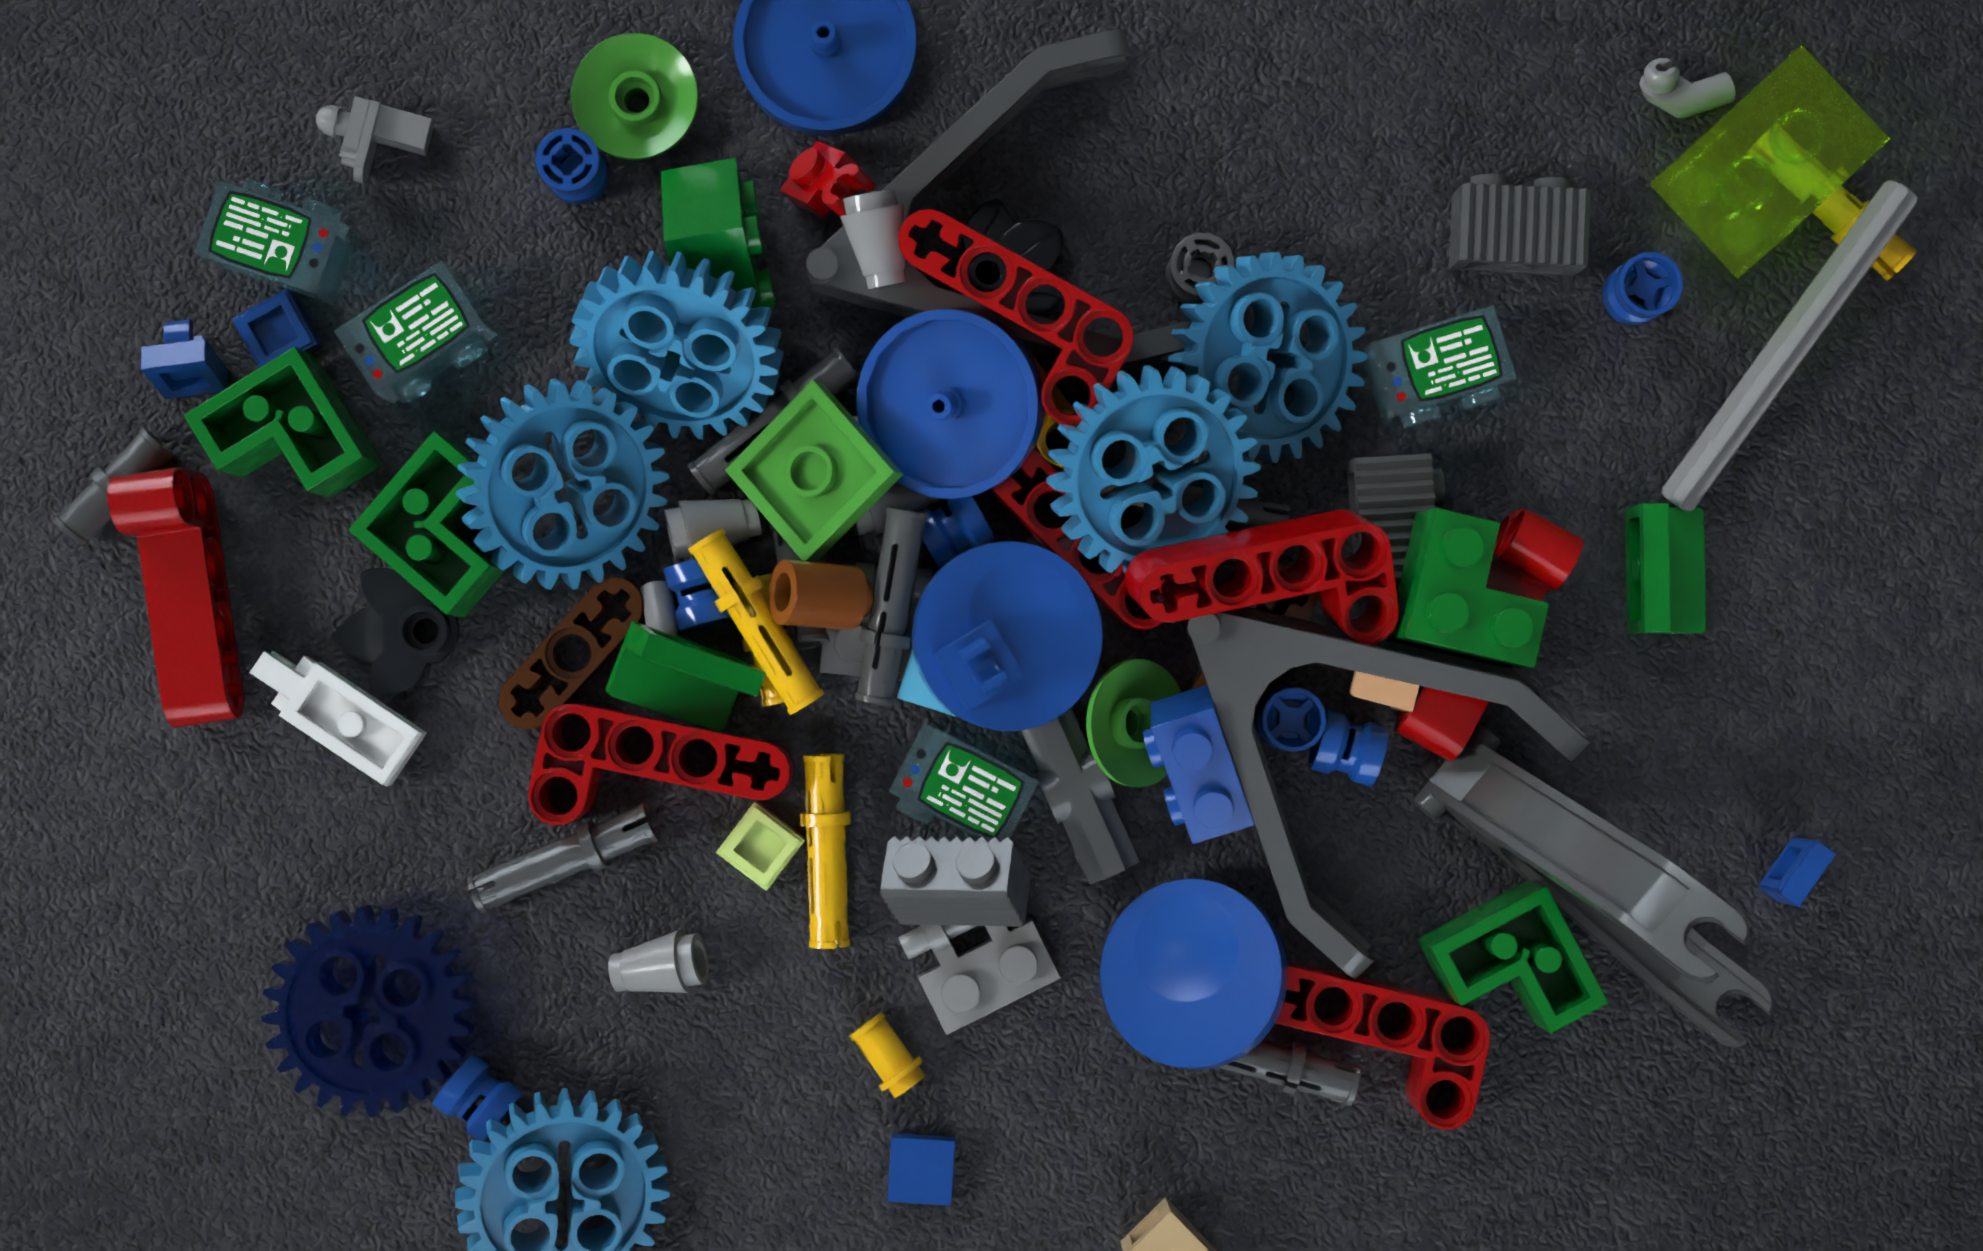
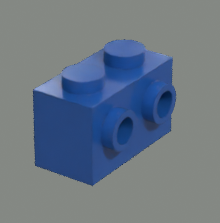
M1208 685L1151 702V729L1143 731V739L1152 766L1154 768L1165 766L1171 787L1163 789L1173 824L1177 826L1185 823L1192 844L1254 826L1255 823Z

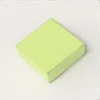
M755 801L716 853L767 891L806 841V838L758 801Z

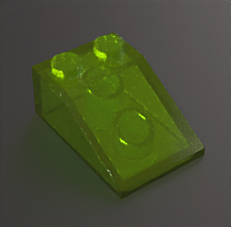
M1800 45L1649 181V185L1738 279L1789 235L1882 148L1890 138L1805 47Z

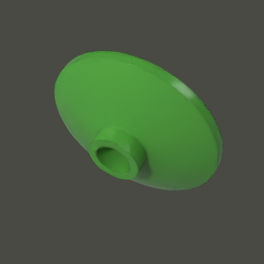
M644 33L619 34L597 44L580 62L571 85V106L580 130L590 136L599 150L624 160L651 159L674 148L690 130L698 109V86L691 66L685 57L667 41ZM637 93H643L649 97L647 108L638 113L628 110L627 104L630 97Z
M1129 659L1113 665L1095 685L1088 704L1086 729L1092 755L1105 775L1123 786L1147 787L1167 776L1165 766L1158 768L1152 766L1145 747L1143 731L1151 729V702L1181 693V690L1172 675L1153 661Z

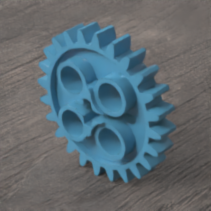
M649 251L643 268L628 255L624 257L619 271L606 266L603 268L598 282L590 281L571 321L575 324L569 341L570 344L579 347L573 361L575 366L590 368L585 379L586 383L592 385V387L605 386L606 389L617 394L616 402L625 400L638 408L636 415L639 413L645 416V421L651 424L654 429L659 422L666 423L672 438H678L682 426H689L698 440L704 438L708 424H711L722 436L728 434L732 420L744 427L747 426L752 411L760 413L764 411L768 396L773 395L780 375L779 369L784 352L777 349L781 331L777 328L767 327L772 310L770 307L751 308L756 290L750 287L738 292L734 291L731 288L735 275L733 271L730 270L724 273L718 279L710 276L711 267L709 259L704 258L696 270L687 268L682 252H676L672 264L669 266L663 264L655 251Z
M1280 252L1260 253L1259 259L1255 255L1237 257L1236 269L1232 265L1217 266L1214 268L1217 284L1213 282H1198L1195 285L1203 303L1182 304L1180 309L1192 322L1189 328L1172 329L1171 335L1185 343V352L1169 356L1168 362L1185 367L1186 385L1197 374L1210 381L1208 394L1216 389H1220L1231 396L1226 410L1235 408L1247 416L1245 423L1236 432H1247L1257 439L1255 446L1242 453L1244 457L1254 460L1257 456L1259 461L1278 463L1280 454L1284 458H1301L1302 445L1304 447L1320 449L1323 447L1320 429L1332 432H1339L1342 429L1335 411L1337 409L1354 411L1356 408L1354 402L1345 394L1347 388L1364 386L1365 383L1360 376L1352 373V364L1368 359L1367 353L1353 350L1352 341L1366 333L1365 327H1348L1346 321L1357 309L1356 303H1337L1336 300L1343 289V283L1337 281L1322 284L1325 267L1315 265L1304 268V257L1300 255L1284 256L1282 259ZM1281 302L1284 304V312L1280 304ZM1248 305L1252 307L1255 315L1254 325L1250 332L1246 330L1243 322L1244 312ZM1305 321L1309 330V339L1303 348L1299 334L1300 328ZM1267 354L1272 356L1271 361H1267ZM1235 367L1239 375V387L1236 393L1232 395L1228 387V377L1231 370ZM1290 384L1293 388L1294 399L1291 407L1287 410L1284 403V393ZM1254 405L1257 406L1258 413L1254 412Z
M1145 365L1141 373L1140 384H1137L1131 375L1124 371L1117 372V392L1112 393L1099 383L1093 385V389L1098 401L1097 405L1091 409L1083 403L1074 402L1073 407L1082 420L1078 427L1059 424L1057 429L1070 440L1068 449L1049 450L1048 456L1064 466V471L1047 477L1046 483L1054 490L1065 492V495L1056 499L1050 506L1058 516H1071L1062 526V532L1071 540L1083 537L1078 550L1088 559L1100 553L1099 564L1106 571L1112 573L1122 562L1123 572L1125 573L1130 561L1137 554L1148 549L1229 533L1225 528L1229 520L1247 523L1248 516L1236 506L1239 499L1257 497L1258 492L1243 483V476L1261 470V465L1250 458L1244 457L1242 453L1255 446L1257 439L1247 432H1236L1245 423L1247 416L1235 408L1226 410L1231 396L1224 391L1216 389L1208 394L1210 381L1196 374L1186 385L1185 372L1171 366L1162 383L1159 371L1150 365ZM1184 417L1186 420V431L1183 438L1172 446H1165L1164 434L1166 428L1172 421ZM1124 440L1126 452L1122 461L1113 468L1104 469L1102 457L1106 448L1115 441ZM1203 451L1207 452V456L1203 461L1198 463L1190 462L1199 457ZM1158 462L1164 467L1154 472L1156 482L1149 485L1144 480L1153 476L1152 465ZM1202 479L1204 489L1201 497L1192 505L1183 506L1182 495L1185 488L1191 482ZM1111 484L1117 486L1110 490L1105 497L1100 496L1102 488ZM1143 502L1144 512L1140 521L1130 528H1121V517L1125 509L1133 503ZM1165 575L1160 577L1161 581L1164 580Z
M550 379L547 397L544 398L538 389L530 384L525 385V405L520 407L506 397L501 398V406L506 417L501 422H498L492 417L483 415L480 420L490 435L486 441L477 438H467L465 442L479 456L477 462L458 464L457 469L473 479L474 485L463 487L456 491V495L464 503L476 505L475 508L461 517L462 521L470 529L484 528L474 539L475 545L483 552L495 549L491 562L502 571L514 564L513 575L525 584L536 572L537 581L544 588L552 590L560 573L563 582L574 590L579 587L581 571H586L591 578L601 583L604 579L603 563L609 561L623 571L626 568V563L621 551L628 546L636 551L643 552L646 548L636 534L640 528L658 530L660 526L647 513L649 507L667 505L668 500L655 493L653 485L668 480L669 473L658 467L651 466L652 462L659 459L665 453L664 448L654 442L643 443L651 435L654 427L642 419L632 422L638 408L625 400L615 406L617 394L604 387L593 397L592 385L577 379L569 396L566 385L557 379ZM593 429L595 441L592 449L586 455L575 458L573 454L575 439L585 430ZM547 432L552 433V447L556 463L551 454L547 452L543 440ZM534 453L536 463L532 473L523 480L514 481L512 478V468L516 460L524 454ZM557 465L560 469L574 477L565 483V489L572 505L556 493V491L563 488V479ZM613 489L614 501L610 509L602 515L594 516L593 505L595 499L603 491ZM573 508L577 515L581 517L585 528L584 534L579 537L576 536L577 527ZM555 513L556 523L551 533L544 538L534 539L533 529L537 520L545 514Z
M562 1088L557 1105L548 1107L545 1098L540 1092L534 1093V1111L526 1114L513 1102L509 1104L511 1120L509 1125L504 1126L493 1119H489L486 1122L490 1143L481 1140L470 1141V1157L476 1163L459 1164V1182L466 1186L455 1189V1208L464 1210L457 1215L459 1233H471L467 1238V1251H635L634 1243L643 1246L654 1245V1236L648 1224L665 1222L666 1217L663 1206L657 1201L670 1197L667 1181L659 1178L668 1171L663 1155L654 1154L659 1148L654 1133L650 1132L640 1135L643 1130L640 1115L635 1113L621 1121L622 1109L619 1100H612L600 1111L598 1110L595 1091L589 1090L580 1105H572L568 1088ZM562 1141L570 1142L567 1170L571 1185L566 1192L568 1230L567 1242L560 1246L555 1243L558 1230V1216L555 1200L559 1195L558 1145ZM602 1153L612 1157L608 1164L598 1169H587L581 1166L586 1158L594 1154ZM536 1156L546 1160L543 1167L533 1172H522L515 1168L517 1163L526 1157ZM603 1215L609 1218L604 1225L596 1229H584L580 1226L583 1220L590 1216ZM529 1218L539 1219L544 1222L540 1228L528 1233L513 1229L516 1224Z

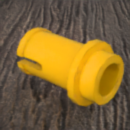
M881 1012L855 1030L849 1037L852 1041H855L883 1081L878 1086L881 1091L888 1089L892 1096L897 1098L926 1075L919 1067L923 1062L920 1056L912 1057L885 1019L884 1013Z

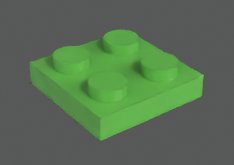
M813 379L725 469L728 475L802 561L818 562L904 475L823 383Z

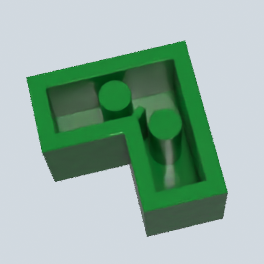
M736 157L661 171L663 235L670 266L677 251L683 253L687 268L696 270L704 258L709 259L711 267L710 276L718 279L724 273L731 270L735 273L731 286L734 291L738 292L750 287L756 290L751 308L776 307L769 268L758 270L754 256L764 254L758 221L760 209L754 181H741Z
M295 346L183 415L218 471L241 478L284 453L308 492L330 498L383 465L319 359Z
M433 431L348 530L446 615L465 618L504 571L491 562L492 557L478 548L469 537L458 529L463 524L461 517L476 507V505L464 503L456 495V491L463 487L474 485L473 479L457 469L458 464L477 461L452 439Z
M1436 507L1415 513L1397 593L1398 622L1387 639L1502 665L1512 669L1535 668L1549 603L1486 588L1500 523Z
M1527 880L1416 939L1445 995L1461 1006L1510 981L1531 1022L1551 1034L1608 1004L1603 991L1547 886Z

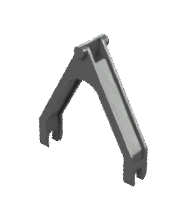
M1125 30L1104 31L1044 45L1033 50L883 189H895L897 203L904 204V221L1041 92L1059 86L1106 76L1125 69V55H1130ZM844 226L820 248L812 250L807 257L806 267L809 287L816 297L822 299L832 298L904 319L921 312L936 309L960 308L983 313L1004 324L1014 332L1034 355L1056 360L1062 348L966 295L935 287L906 259L904 269L906 282L868 289L866 278L863 277ZM1028 313L1030 318L1037 323L1045 325L1055 322V320ZM1192 321L1133 334L1130 352L1119 371L1127 372L1143 368L1145 365L1151 366L1168 362L1169 356L1185 352V343L1176 339L1171 333L1172 329L1189 328ZM1086 329L1084 332V343L1087 349L1092 354L1098 356H1108L1114 353L1122 340V337L1115 338Z
M1250 607L1191 618L1188 621V634L1192 638L1286 917L1301 934L1354 979H1357L1374 962L1367 956L1369 954L1368 950L1372 946L1353 926L1309 888L1253 721L1255 706L1270 682L1290 668L1317 662L1508 705L1571 762L1591 743L1584 737L1586 734L1521 674L1510 667L1389 639H1384L1375 644H1363L1352 640L1337 627Z
M1477 724L1459 756L1452 762L1446 760L1412 799L1414 804L1435 821L1445 811L1450 813L1524 879L1547 886L1557 907L1658 995L1724 1046L1732 1048L1745 1045L1747 1043L1746 1039L1719 1019V1004L1728 995L1743 994L1771 1015L1773 1011L1771 995L1759 980L1719 951L1693 929L1699 923L1715 922L1723 926L1729 934L1746 946L1749 940V931L1743 917L1733 907L1669 859L1496 753L1503 743L1487 728Z

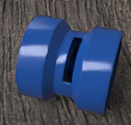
M572 128L554 130L545 136L537 147L535 158L537 172L553 193L566 203L575 205L591 203L599 198L607 188L610 176L608 162L590 136L582 131ZM569 155V157L565 159L563 164H561L562 160Z
M1643 252L1617 267L1606 278L1602 289L1603 304L1608 314L1617 322L1628 326L1642 325L1670 310L1677 303L1683 290L1682 274L1677 264L1668 256L1657 252ZM1632 296H1635L1637 299L1642 300V302L1635 300Z
M972 496L947 499L946 506L943 508L939 507L935 510L924 508L919 511L928 514L927 520H925L922 540L939 570L951 559L965 552V549L968 547L974 548L996 541Z
M696 559L684 561L663 569L667 586L676 592L679 606L675 611L679 631L698 629L732 619L727 610L722 613L718 610L714 601L719 599ZM723 568L722 571L727 578L729 571L727 568ZM711 586V589L692 593V590Z
M1297 687L1275 689L1266 694L1258 703L1254 716L1256 730L1261 739L1273 748L1289 752L1304 751L1315 745L1322 737L1326 726V713L1320 700L1310 691Z
M1325 709V730L1318 742L1310 748L1308 769L1325 774H1330L1337 770L1347 773L1352 782L1372 787L1379 775L1389 739V727L1367 721L1362 725L1355 724L1348 720L1346 714Z
M474 1053L449 1079L433 1100L432 1105L446 1117L457 1116L466 1123L468 1135L475 1140L486 1142L489 1138L486 1122L489 1119H493L502 1124L510 1114L509 1104L514 1102L517 1105L524 1093L510 1082L497 1081L490 1075L489 1065ZM484 1096L485 1099L477 1106L476 1103Z

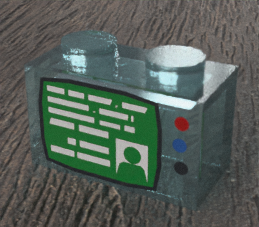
M245 178L242 188L219 181L194 254L216 266L334 305L359 235L340 221L343 212L311 199H305L302 208L280 201L283 195L282 191L252 179Z
M442 260L334 330L374 393L391 403L399 399L402 403H407L419 398L434 386L435 382L432 377L452 364L455 368H461L474 362L488 350L485 343L498 335L459 274Z
M1494 305L1372 342L1362 351L1368 354V359L1363 361L1382 423L1385 424L1401 419L1404 429L1441 418L1438 407L1456 401H1462L1464 410L1474 409L1502 399L1499 388L1517 379Z
M924 722L888 792L900 798L895 808L911 818L930 825L933 817L936 816L956 826L957 828L952 837L955 838L957 836L962 842L969 836L974 842L981 837L987 842L996 837L1001 842L1006 837L1011 838L1039 781L1035 777Z

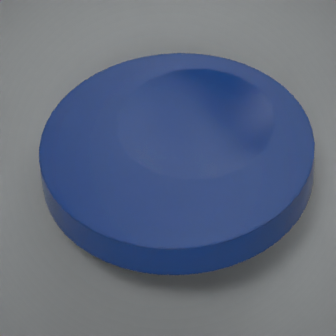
M742 0L734 27V52L740 75L748 92L767 115L778 123L797 132L815 136H838L856 132L870 126L886 115L897 104L913 75L917 56V35L914 17L907 0Z
M945 308L929 310L912 315L894 325L877 341L870 351L858 382L856 397L858 422L904 474L897 481L898 483L916 493L940 499L965 498L977 495L1003 483L1014 475L1028 459L1037 443L1043 424L1044 406L1041 394L1043 385L1040 373L1029 350L1014 332L1004 324L983 313L967 309Z
M1015 541L988 543L971 548L942 566L929 581L919 599L912 628V646L916 665L923 682L935 699L958 718L979 727L998 731H1020L1035 728L1056 719L1070 709L1084 694L1095 675L1103 641L1102 622L1097 602L1086 581L1078 571L1063 558L1045 548ZM992 620L1026 677L973 710L967 711L932 654L983 622Z
M1182 879L1167 882L1146 891L1126 907L1111 928L1103 948L1100 965V985L1103 1001L1112 1023L1122 1037L1134 1049L1156 1062L1193 1070L1220 1067L1243 1057L1253 1050L1266 1037L1275 1024L1285 1000L1288 981L1287 959L1284 946L1274 924L1266 913L1242 893L1223 884L1203 879Z

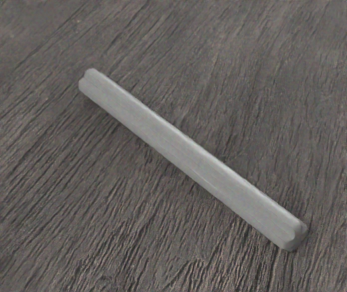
M1891 180L1881 185L1663 485L1661 494L1669 502L1685 511L1690 512L1695 509L1916 206L1918 198L1908 187Z

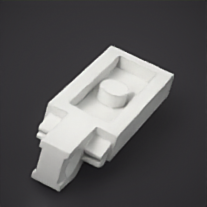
M264 651L249 672L279 692L271 704L281 711L280 717L386 787L393 784L427 734V732L324 663L316 662L307 656H303L298 665H295L275 651L271 653Z

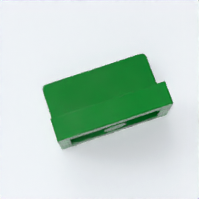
M1642 503L1625 508L1627 634L1703 633L1706 630L1703 509L1695 507L1694 510L1689 512L1679 507H1669V503Z
M631 621L606 685V692L614 698L712 730L722 731L725 728L738 692L757 697L766 673L746 659Z

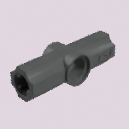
M1071 707L1056 719L1035 728L1021 730L1037 765L1038 770L1035 771V775L1057 824L1063 823L1081 870L1086 875L1089 884H1093L1123 872L1140 861L1112 801L1116 796L1110 781L1097 765Z

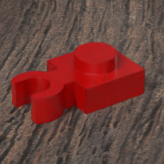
M816 140L810 149L803 151L794 160L789 170V177L779 191L796 206L821 218H825L831 209L840 217L846 215L844 198L853 196L861 189L872 192L876 184L846 152Z

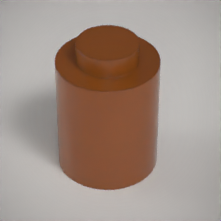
M783 559L775 566L770 579L768 593L769 609L774 622L778 625L854 630L871 611L873 589L871 583L866 580L864 572L858 566Z

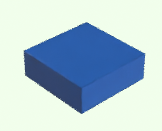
M289 289L279 292L232 318L258 369L294 346L309 354L323 347L296 295Z
M1798 837L1791 838L1759 883V889L1777 902L1800 907L1836 854L1818 841Z
M892 1133L887 1202L951 1206L955 1137Z

